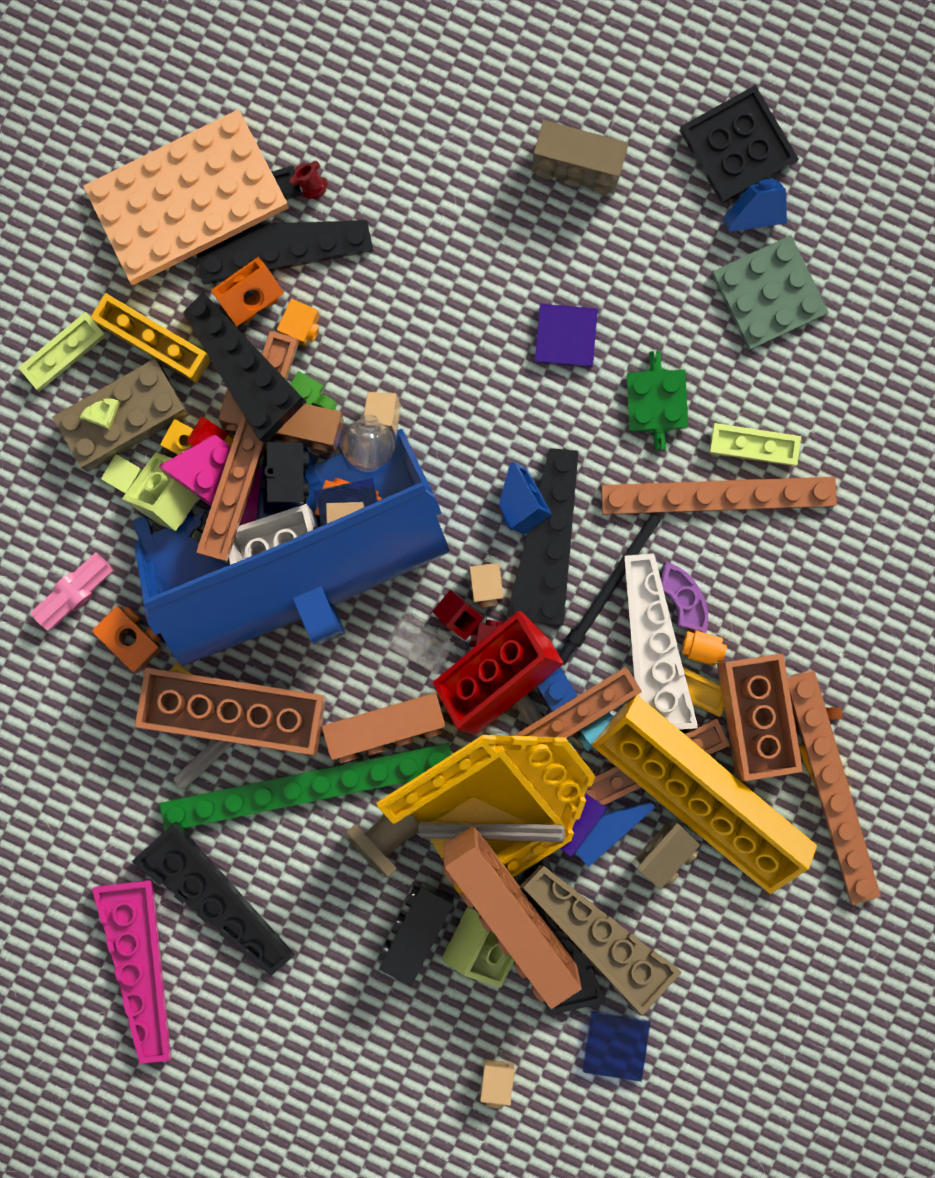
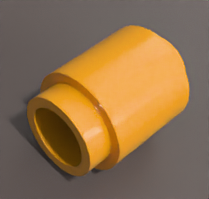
M696 630L694 633L687 631L681 654L687 655V659L715 666L717 661H723L727 645L722 644L723 638Z

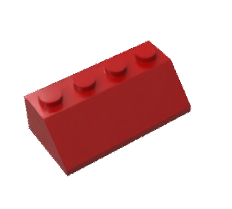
M517 611L432 683L456 728L477 735L564 665L552 642L522 611Z

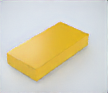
M683 667L692 704L717 717H721L724 711L721 686Z

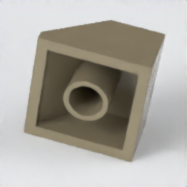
M669 819L631 863L661 890L664 885L668 888L675 882L679 876L677 871L684 863L689 865L697 857L699 852L696 849L700 844L678 823Z

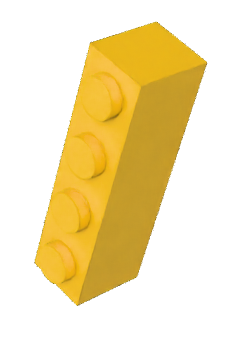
M107 293L104 294L90 317L101 328L153 359L155 358L160 363L196 384L211 361L208 354Z

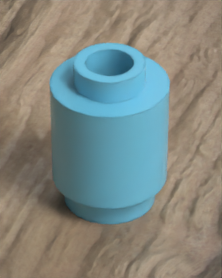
M610 712L579 730L581 735L577 739L587 752L591 749L595 753L598 752L591 745L614 717Z

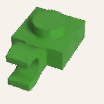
M300 371L297 372L291 385L307 401L305 404L331 410L336 409L338 405L336 401L321 394L325 388L323 384Z

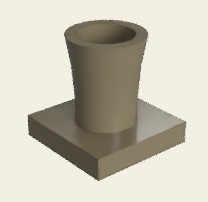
M382 814L365 833L355 824L343 836L382 878H386L397 869L387 857L406 840L418 833L419 822L410 814L393 824Z

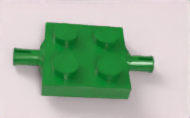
M654 351L649 352L650 369L643 372L627 373L630 432H648L653 434L654 451H659V439L661 451H665V433L677 429H688L685 369L667 370L662 368L661 351H656V363L654 362Z

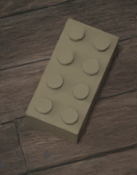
M154 358L52 416L79 466L85 471L90 472L113 459L115 454L120 455L169 427L174 419L179 421L190 414L163 367ZM103 399H115L121 402L110 430L81 419L80 416L85 408Z

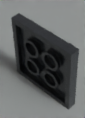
M756 85L680 126L679 129L721 204L742 194L750 185L759 184L760 180L769 179L794 165L799 160Z

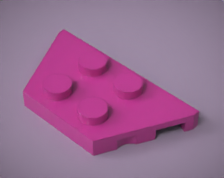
M212 435L199 444L181 452L176 457L161 463L158 469L212 506L231 446L218 436ZM260 467L257 469L239 526L256 521L262 474Z

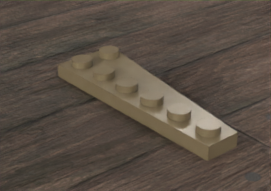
M540 865L520 886L529 898L639 1015L643 1016L682 973L665 958L642 943L635 935L621 927L618 922L595 907L592 902L578 894L575 889L545 866Z

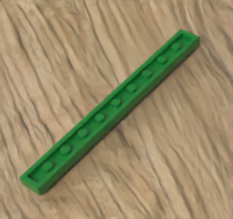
M449 743L161 802L159 805L164 830H167L176 821L182 828H188L408 782L451 755Z

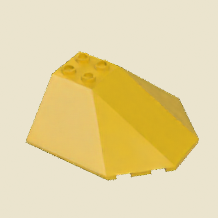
M482 735L384 797L376 804L393 824L412 814L419 823L421 821L564 826L565 837L563 842L486 840L512 877H515L572 841L574 823L580 819L586 803L584 796L588 786L592 787L595 776L564 737ZM429 838L442 859L444 857V844L451 839ZM457 883L453 884L455 890L461 896V892L463 891L460 889Z

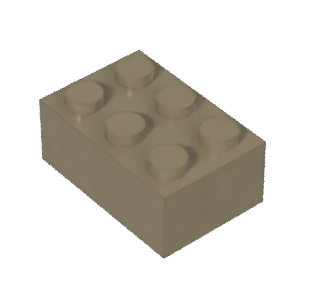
M543 120L534 150L531 171L536 172V175L543 179L551 180L555 177L564 180V183L569 186L580 187L584 185L592 187V190L599 194L607 195L609 192L615 194L629 143Z

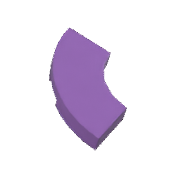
M665 562L660 579L664 594L675 605L678 615L677 627L707 633V603L696 581L680 567Z

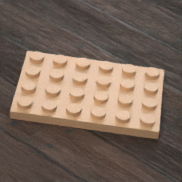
M239 109L83 186L132 286L289 209Z

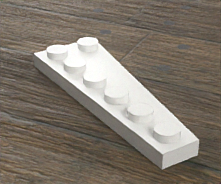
M652 553L625 556L634 678L642 690L638 696L677 729L698 728L655 555Z

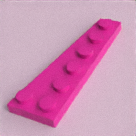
M153 880L94 886L92 891L101 924H103L106 943L114 963L116 980L119 982L122 992V1002L125 1013L129 1018V1027L139 1064L170 1061L171 1049Z

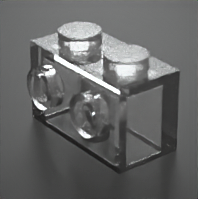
M413 613L409 617L402 615L386 646L438 675L455 643L450 641L452 635L438 627L435 631L426 628L424 625L427 621Z

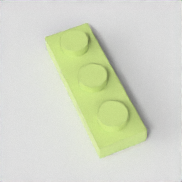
M85 312L18 368L36 390L40 392L103 340L106 335L90 318L89 314Z
M714 423L709 453L797 466L802 436Z

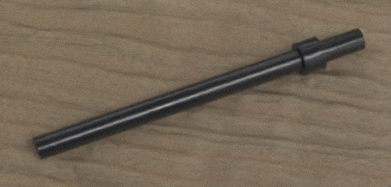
M651 514L577 627L575 629L572 628L566 636L567 642L559 652L564 666L576 648L582 646L586 640L585 634L626 574L625 556L638 555L660 523L661 519L656 515Z

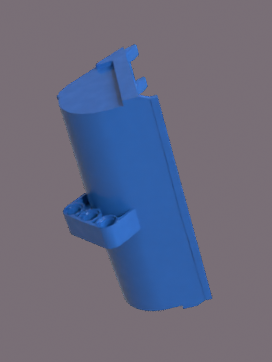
M403 429L397 430L396 438L374 439L358 447H355L348 431H343L338 442L341 454L318 464H315L307 447L303 448V452L309 453V468L306 470V476H303L304 481H309V499H306V504L314 514L325 480L333 482L334 477L350 482V488L361 491L362 486L377 490L379 491L378 496L383 499L328 524L327 519L316 516L319 528L231 565L229 558L227 563L196 553L199 542L189 537L193 529L198 528L201 524L200 518L204 512L194 515L191 509L185 522L176 531L166 527L154 533L146 516L133 520L139 539L134 542L147 623L154 635L161 633L170 651L182 666L299 620L303 621L313 644L319 646L346 634L334 605L450 553L436 516L442 512ZM263 466L260 467L262 469L261 481L263 480ZM261 487L256 520L277 514L263 513V489ZM348 497L343 503L358 502V500L354 497Z

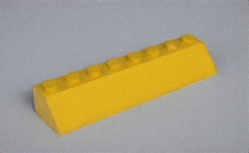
M638 695L615 714L591 746L769 894H772L809 870L817 845Z

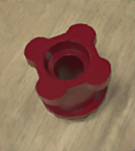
M318 161L299 164L295 168L296 172L289 180L292 186L299 185L303 190L302 195L306 199L322 197L328 186V180L325 177H321L317 171L320 168Z

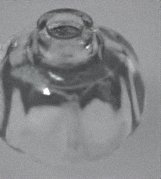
M363 415L360 417V420L354 421L344 429L340 437V449L345 459L355 466L357 470L373 472L392 458L396 450V441L391 430L379 422L376 416Z

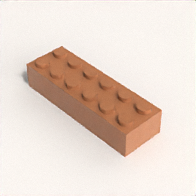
M145 667L135 727L317 756L326 697L320 694Z
M472 825L445 843L444 857L442 858L445 867L443 868L444 875L452 885L457 883L463 891L461 892V897L470 909L475 907L480 914L478 918L487 932L492 930L498 938L496 942L505 956L510 954L514 959V967L522 979L528 978L532 983L531 989L540 1002L545 1001L550 1009H553L582 990L577 963L477 828Z

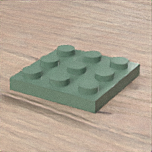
M792 235L716 269L711 274L748 351L822 318L829 313Z

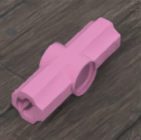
M95 552L74 573L67 574L53 587V592L31 612L33 618L47 631H51L71 611H76L92 597V592L114 570L103 557Z

